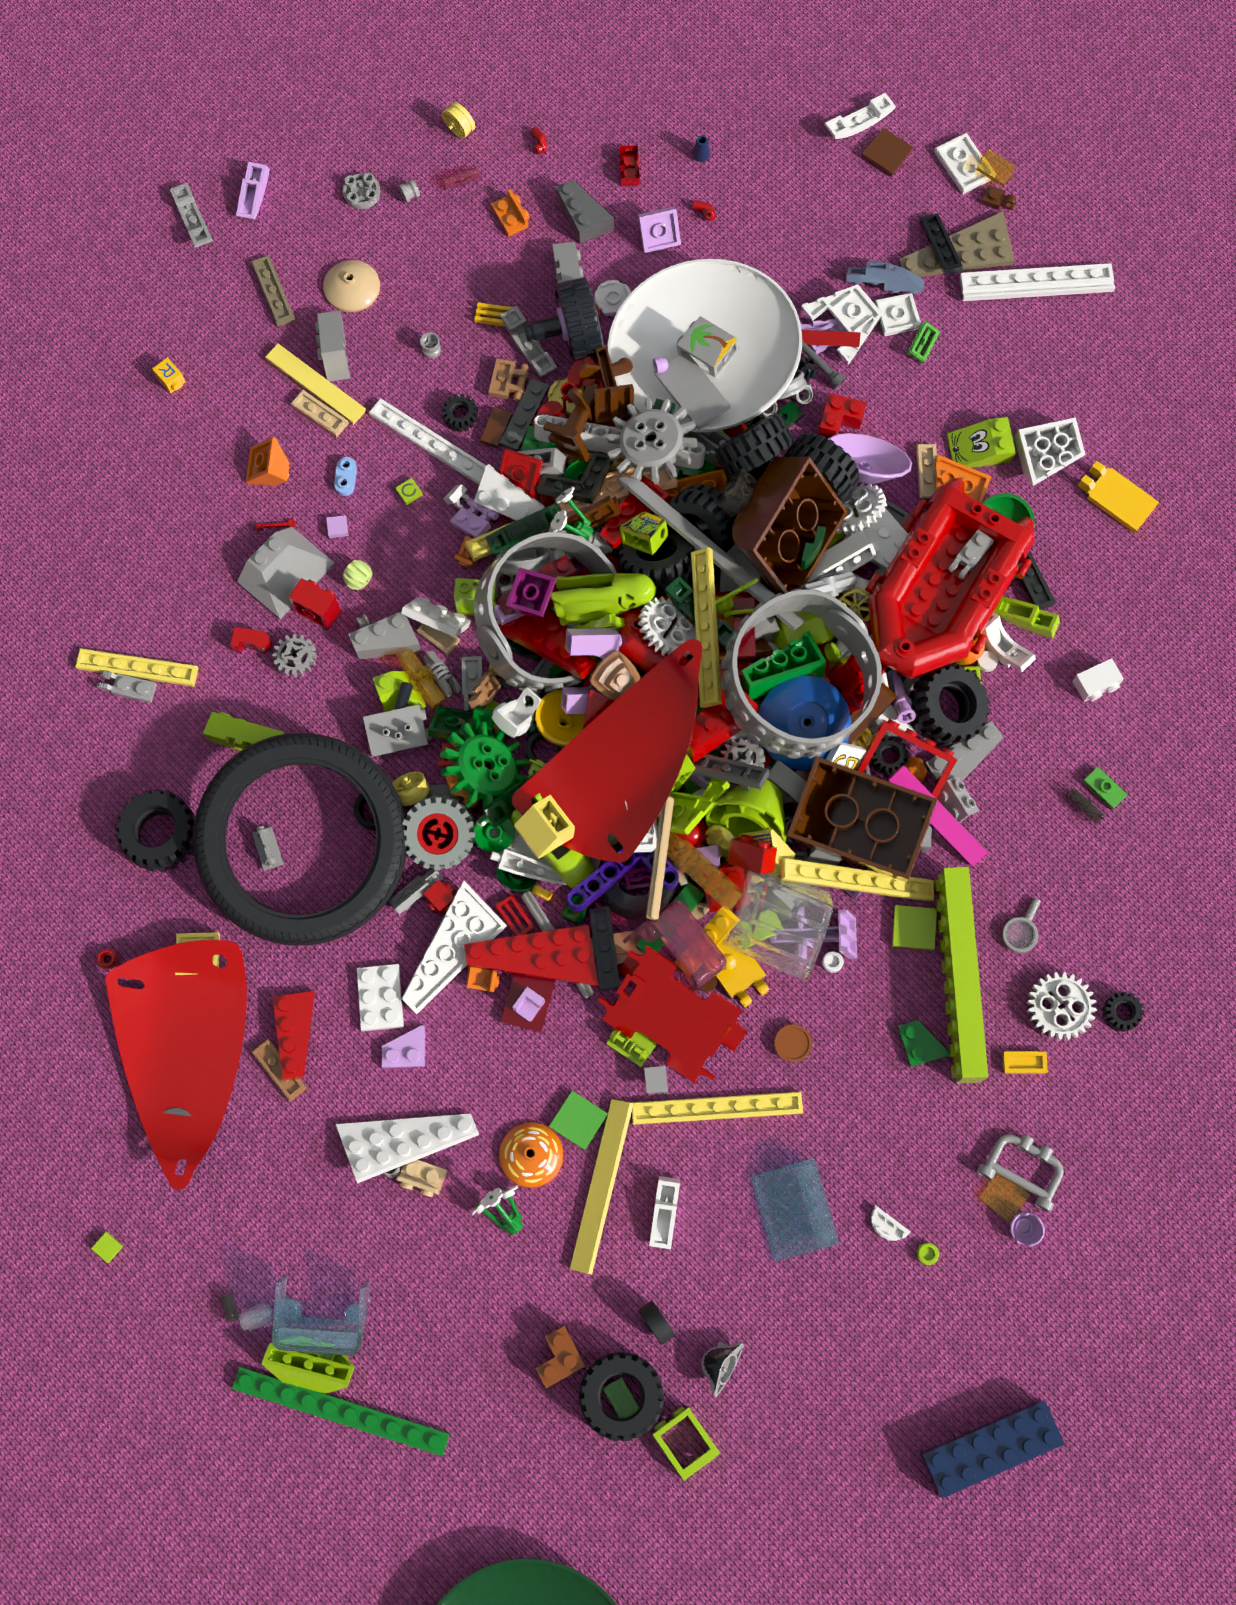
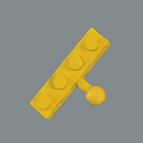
M727 906L721 907L675 963L690 977L708 956L713 953L720 960L722 969L727 971L734 969L736 958L732 954H725L718 945L740 919Z

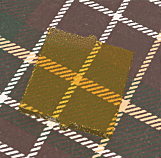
M989 149L986 155L981 157V162L976 170L1004 187L1008 179L1012 178L1011 174L1017 166Z
M997 1174L991 1182H987V1187L978 1198L1009 1223L1017 1211L1022 1210L1021 1206L1029 1198L1030 1194L1019 1185Z

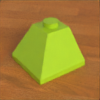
M391 671L373 678L385 712L394 709L402 682H408L413 685L407 707L420 705V709L426 708L413 671Z

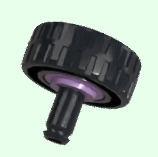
M581 277L556 284L557 316L532 321L528 325L526 323L524 331L527 341H538L562 335L563 340L567 341L566 343L573 362L589 356L590 358H596L595 349L603 347V338L595 301L586 278Z

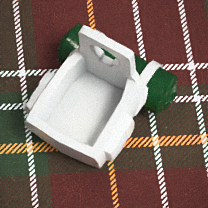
M527 687L518 699H506L496 707L491 718L504 733L513 738L521 736L526 732L532 736V734L539 731L534 714L541 702V698ZM527 695L532 697L534 701L532 706L529 705L527 707L525 705V697Z

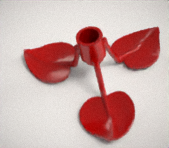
M590 356L575 361L570 368L567 377L568 382L564 383L560 389L563 395L561 397L563 408L557 401H548L541 406L535 417L538 415H549L566 418L564 412H566V401L573 403L568 396L569 389H573V387L581 389L582 386L587 387V385L597 381V379H582L579 376V368L583 363L596 365ZM614 421L599 423V425L616 427Z

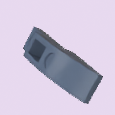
M868 260L866 268L849 267L847 271L846 282L853 284L866 282L872 285H879L884 283V290L892 293L908 291L909 293L923 292L924 280L907 269L890 263Z

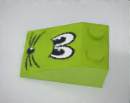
M1008 417L989 419L947 433L951 459L970 468L1011 463L1015 455Z

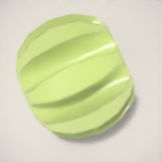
M361 560L352 561L343 572L345 584L355 590L363 589L372 578L370 566Z

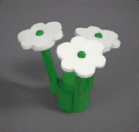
M571 487L556 498V503L568 502L582 519V522L577 521L574 526L567 524L566 511H558L554 516V520L551 521L549 532H557L563 529L588 540L593 533V528L590 527L591 521L582 514L571 500L573 490L575 489Z
M518 1186L505 1188L502 1192L500 1188L495 1189L493 1192H488L476 1204L471 1215L473 1216L476 1212L478 1214L483 1212L503 1232L507 1231L510 1236L516 1234L524 1226L521 1222L522 1216L518 1212L512 1198L515 1194L514 1190L518 1189ZM501 1197L508 1199L514 1214L512 1212L507 1214L499 1204ZM495 1206L503 1216L501 1221L486 1208Z

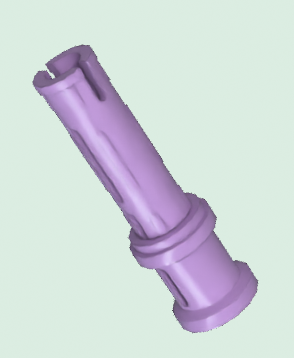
M890 670L887 673V677L892 691L897 695L893 702V706L898 712L897 719L903 724L910 723L916 717L914 710L911 708L912 701L906 695L901 675L894 670Z

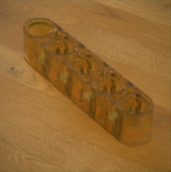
M670 832L667 856L722 907L732 910L744 894L743 891L687 839H682L677 833Z

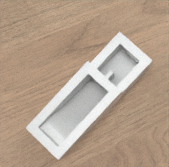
M659 1176L649 1246L671 1249L680 1179Z

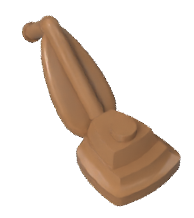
M615 650L597 665L589 681L600 693L616 700L639 681L640 676L632 662L621 652Z

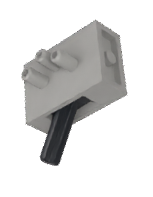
M401 683L392 711L363 717L372 757L429 745L428 740H431V737L428 736V728L425 729L423 722L427 720L425 709H420V705L407 707L413 689L411 683Z

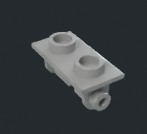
M264 826L256 828L257 832L252 833L263 870L266 871L284 865L272 827L265 829Z

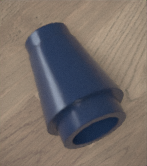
M700 135L697 137L692 155L695 160L704 162L710 157L711 152L708 138Z

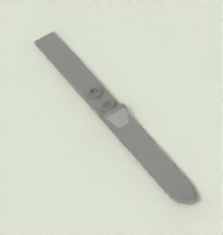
M629 477L617 478V482L629 490L660 518L665 519L668 525L694 546V551L710 547L713 552V563L740 586L755 579L753 575L643 482ZM760 581L745 589L760 603L764 602V604L775 595ZM795 611L775 615L792 630H795L806 621Z

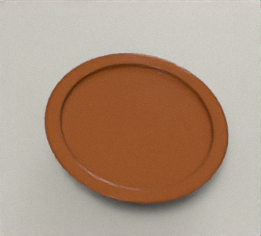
M790 1024L782 1027L777 1032L774 1046L782 1059L788 1062H799L810 1054L812 1038L804 1027Z

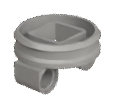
M799 369L796 370L791 383L778 400L790 396L801 404H807L812 400V387L804 379V372ZM804 389L803 396L799 397V392ZM773 403L763 412L766 417L777 412V403Z
M531 547L511 554L502 564L496 575L497 585L500 588L512 585L514 583V575H517L519 567L534 572L539 571L552 562L548 558L549 551L545 547ZM508 548V549H506V550H504V551H502V552H499V553L497 554V556H496V559H497L499 556H501L503 553H505L507 550H509L510 548ZM503 574H507L510 576V578L507 580H502L500 576Z

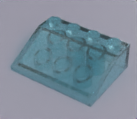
M815 1158L751 1177L774 1262L840 1244Z

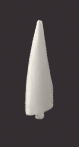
M504 849L502 854L492 851L490 859L498 862L499 869L532 879L567 885L553 868L534 859Z

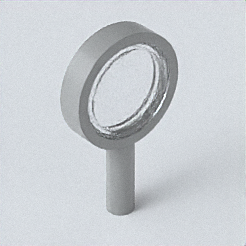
M1033 898L1024 918H1013L1003 927L1002 941L1010 951L1022 954L1030 951L1036 945L1038 930L1032 919L1041 901L1039 899Z

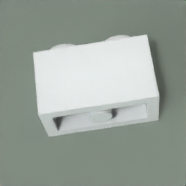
M1111 658L1077 674L1072 682L1085 702L1089 699L1091 701L1097 700L1106 691L1111 693L1120 688L1119 685L1124 678Z

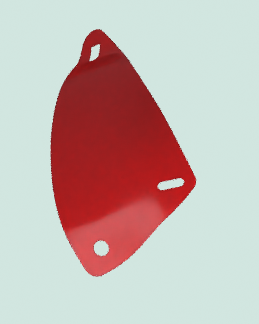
M690 639L680 645L587 725L514 793L512 803L517 811L523 816L531 808V800L538 793L543 798L551 795L575 826L573 838L562 844L563 846L599 860L617 863L628 860L661 812L685 760L697 710L698 679L702 657L701 642L696 639ZM688 651L693 658L685 666H681L679 660ZM609 834H613L623 846L621 853H617L607 841Z
M197 940L167 946L123 963L111 970L105 979L116 1039L130 1091L149 1143L170 1186L175 1190H182L188 1186L197 1165L209 1150L226 1112L240 1061L246 1022L247 983L242 951L236 943L227 940ZM217 954L224 956L227 960L226 967H216L212 961L213 956ZM175 973H192L188 975H175ZM119 978L140 980L145 986L143 989L122 987L118 985L117 980ZM171 1108H180L186 1110L191 1116L163 1112ZM186 1160L184 1174L176 1175L175 1171L178 1161Z

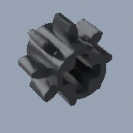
M804 357L802 361L800 360L797 368L804 372L806 382L810 381V378L814 380L819 367L815 366V360Z

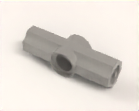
M852 571L817 578V581L801 585L800 589L820 590L835 597L840 592L854 589L857 578Z

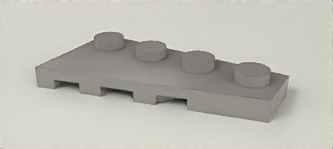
M992 721L983 726V730L975 735V737L948 748L954 752L953 756L958 760L947 780L959 777L963 782L1003 739L1002 734ZM935 756L925 762L924 765L935 781H937L948 761Z

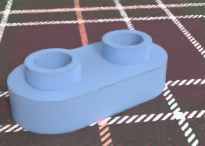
M350 457L341 458L336 466L334 486L336 492L342 496L350 495L355 489L357 466ZM345 464H349V467L344 468L343 466ZM342 482H347L346 485H341Z

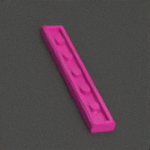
M904 765L899 767L888 778L891 783L934 797ZM937 800L930 823L974 866L988 852Z

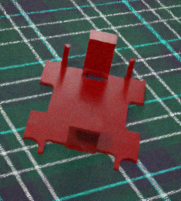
M646 946V952L641 955L629 949L627 952L628 956L618 972L626 976L616 991L620 996L613 1004L601 996L597 1000L605 1006L607 1011L606 1015L601 1017V1019L628 1038H632L636 1031H640L670 1053V1057L665 1064L694 1084H696L697 1077L702 1075L713 1081L716 1076L704 1069L702 1065L709 1056L712 1058L721 1044L735 1051L747 1033V1030L738 1023V1016L744 1012L714 991L708 999H703L673 978V972L677 966L649 946ZM631 980L637 986L632 994L628 996L624 990Z

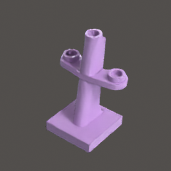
M799 906L798 909L794 910L795 921H799V928L784 929V931L770 937L771 943H799V950H795V960L800 962V964L807 963V942H839V952L848 959H857L856 917L847 909L838 910L839 925L836 927L807 928L805 907Z

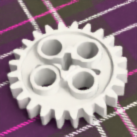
M864 483L860 486L856 485L843 503L848 513L838 528L837 533L840 534L844 531L845 535H847L852 530V533L855 534L856 529L863 531L864 526L869 528V523H876L875 518H881V512H885L884 507L887 506L882 489H878L877 485L872 487L871 483L867 486ZM851 499L854 500V504L859 515L858 518H856L855 512L850 501Z
M663 597L659 600L654 598L642 608V613L638 616L641 619L638 625L642 626L639 631L646 634L643 639H649L648 646L654 645L655 652L660 649L662 656L666 653L669 655L686 641L696 639V628L676 608L670 598L666 601ZM675 617H677V620H676L675 624L671 627V629L669 630V633L667 634V636H666L665 639H664V638H663L664 633H665V632L667 631V629L670 627V625H671L672 621L675 619ZM687 651L684 656L686 657L690 653Z
M1055 972L1053 979L1047 974L1045 981L1041 978L1038 980L1039 986H1032L1035 992L1028 994L1033 1000L1026 1002V1004L1032 1006V1008L1027 1010V1013H1033L1034 1015L1029 1020L1037 1021L1034 1028L1041 1026V1034L1049 1032V1039L1056 1035L1057 1041H1060L1063 1035L1066 1041L1070 1040L1071 1035L1075 1039L1079 1037L1078 1032L1081 1034L1086 1032L1084 1027L1090 1028L1092 1026L1088 1020L1093 1021L1095 1019L1091 1013L1096 1012L1097 1009L1091 1007V1005L1096 1000L1089 998L1093 992L1086 991L1089 986L1088 984L1080 985L1082 982L1081 978L1078 981H1074V974L1067 978L1066 972H1063L1061 977ZM1063 987L1066 989L1067 996H1061L1058 988ZM1048 1000L1051 1004V1009H1045L1042 1001ZM1063 1003L1065 1007L1060 1010L1058 1006ZM1072 1004H1078L1081 1008V1012H1074L1072 1009ZM1057 1016H1060L1065 1020L1064 1026H1060L1059 1024H1057Z

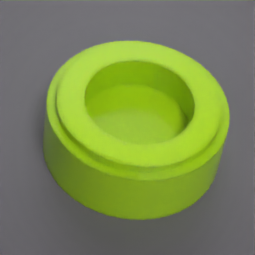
M833 642L825 645V654L831 664L839 661L841 656L837 645Z
M924 1243L917 1249V1259L924 1265H932L939 1258V1250L932 1243Z

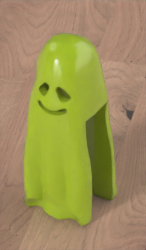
M639 573L592 574L573 577L557 576L555 584L559 591L552 592L550 599L553 601L554 611L559 617L560 624L565 626L570 623H589L590 620H598L605 614L618 615L630 609L643 606L653 599L656 587L647 575Z
M538 793L533 797L532 803L535 804L544 798ZM517 809L511 815V821L514 824L522 817ZM571 849L559 860L551 852L543 856L563 882L572 889L595 872V868L588 856Z

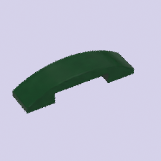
M558 504L549 505L487 535L485 539L493 555L549 529L554 516L558 511H561Z
M679 576L664 591L676 608L695 627L694 595L692 594L694 590ZM717 618L718 645L724 648L735 629L724 619L720 621Z
M536 773L506 790L483 809L493 828L511 817L510 814L516 810L512 803L514 793Z

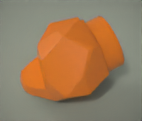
M917 757L908 758L904 766L922 783L927 774L923 760Z

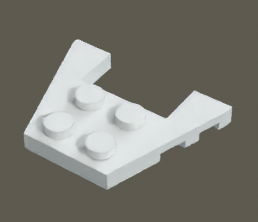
M858 284L835 292L834 295L817 299V301L809 304L805 303L801 306V309L811 321L826 310H829L846 332H861L859 347L841 346L837 349V352L847 364L852 361L882 316V312Z

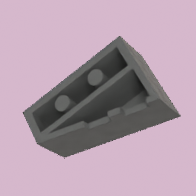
M574 180L556 186L557 201L580 244L614 230V217Z

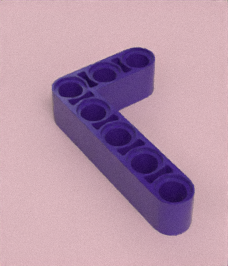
M655 850L653 852H633L630 856L632 861L628 865L610 861L604 863L569 892L568 905L570 909L575 912L584 910L640 863L652 875L653 866L650 865V861L654 859ZM666 859L664 877L672 875L675 880L672 883L663 881V889L673 890L678 885L679 874ZM607 870H613L616 874L612 878H607L604 873ZM591 883H597L599 889L590 891L588 886ZM575 896H580L583 902L576 905L571 900Z

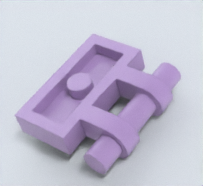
M468 498L466 503L470 508L467 510L462 507L450 520V523L467 535L476 538L489 531L491 528L489 520L491 518L497 520L499 514L474 502L475 499ZM478 512L482 513L480 517L477 516Z

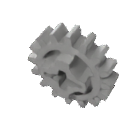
M293 634L291 639L286 635V641L279 640L280 646H274L277 652L272 654L273 658L276 659L274 664L279 666L278 670L280 673L285 671L287 677L290 673L293 674L294 678L297 677V673L305 676L304 671L311 672L309 666L316 665L313 660L317 658V654L314 652L316 648L314 645H311L310 639L305 641L304 635L297 638L296 634Z
M740 738L738 743L733 739V745L726 744V751H721L722 758L730 759L732 757L734 761L764 768L765 756L763 755V749L759 748L758 743L752 745L750 738L747 742ZM754 756H756L755 764L753 763Z

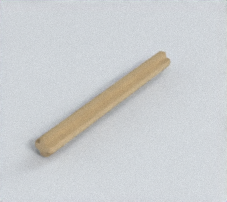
M668 797L659 814L657 841L646 918L650 920H657L659 918L674 805L672 797Z

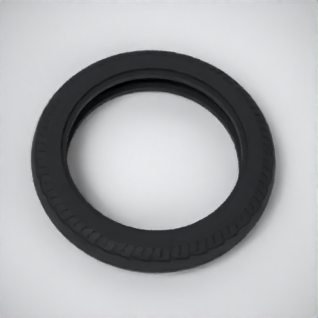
M289 733L277 735L258 741L241 750L219 769L208 784L198 805L194 820L193 853L200 880L213 903L231 922L244 931L263 940L283 945L307 946L322 944L339 939L362 927L382 909L393 894L406 861L408 845L405 846L407 837L404 836V830H407V826L403 825L406 816L399 795L390 779L370 757L359 749L336 738L320 734ZM300 764L330 769L353 783L363 794L372 811L377 837L371 868L356 891L346 900L328 910L307 915L282 913L264 906L255 900L236 879L226 851L228 820L235 803L246 788L272 770Z

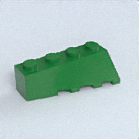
M808 631L800 639H794L789 642L788 646L783 649L775 650L766 659L762 658L741 670L740 685L742 690L753 700L767 695L778 684L798 676L824 677L826 660Z

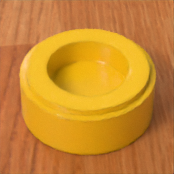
M534 885L532 889L533 894L547 901H550L553 895L537 885Z

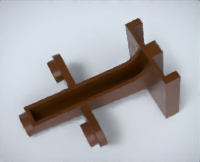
M603 345V347L595 349L598 365L583 363L579 368V376L582 379L602 380L603 388L593 389L595 424L613 422L614 417L628 420L631 416L629 415L627 405L631 404L634 406L633 384L617 386L615 376L632 371V361L628 358H621L618 362L611 364L607 346Z
M596 383L587 385L583 393L576 387L569 389L568 396L576 406L564 427L550 422H546L543 426L544 430L551 432L548 439L550 443L557 445L556 449L567 457L586 463L591 456L581 438V433L586 422L594 423V417L591 413L594 406L593 389L601 388Z

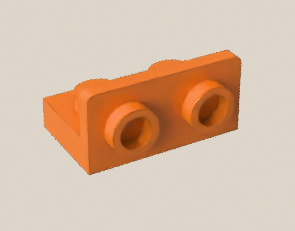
M511 189L507 190L508 196L491 203V208L508 237L528 228V219H530L525 208L522 209L519 196L514 194Z

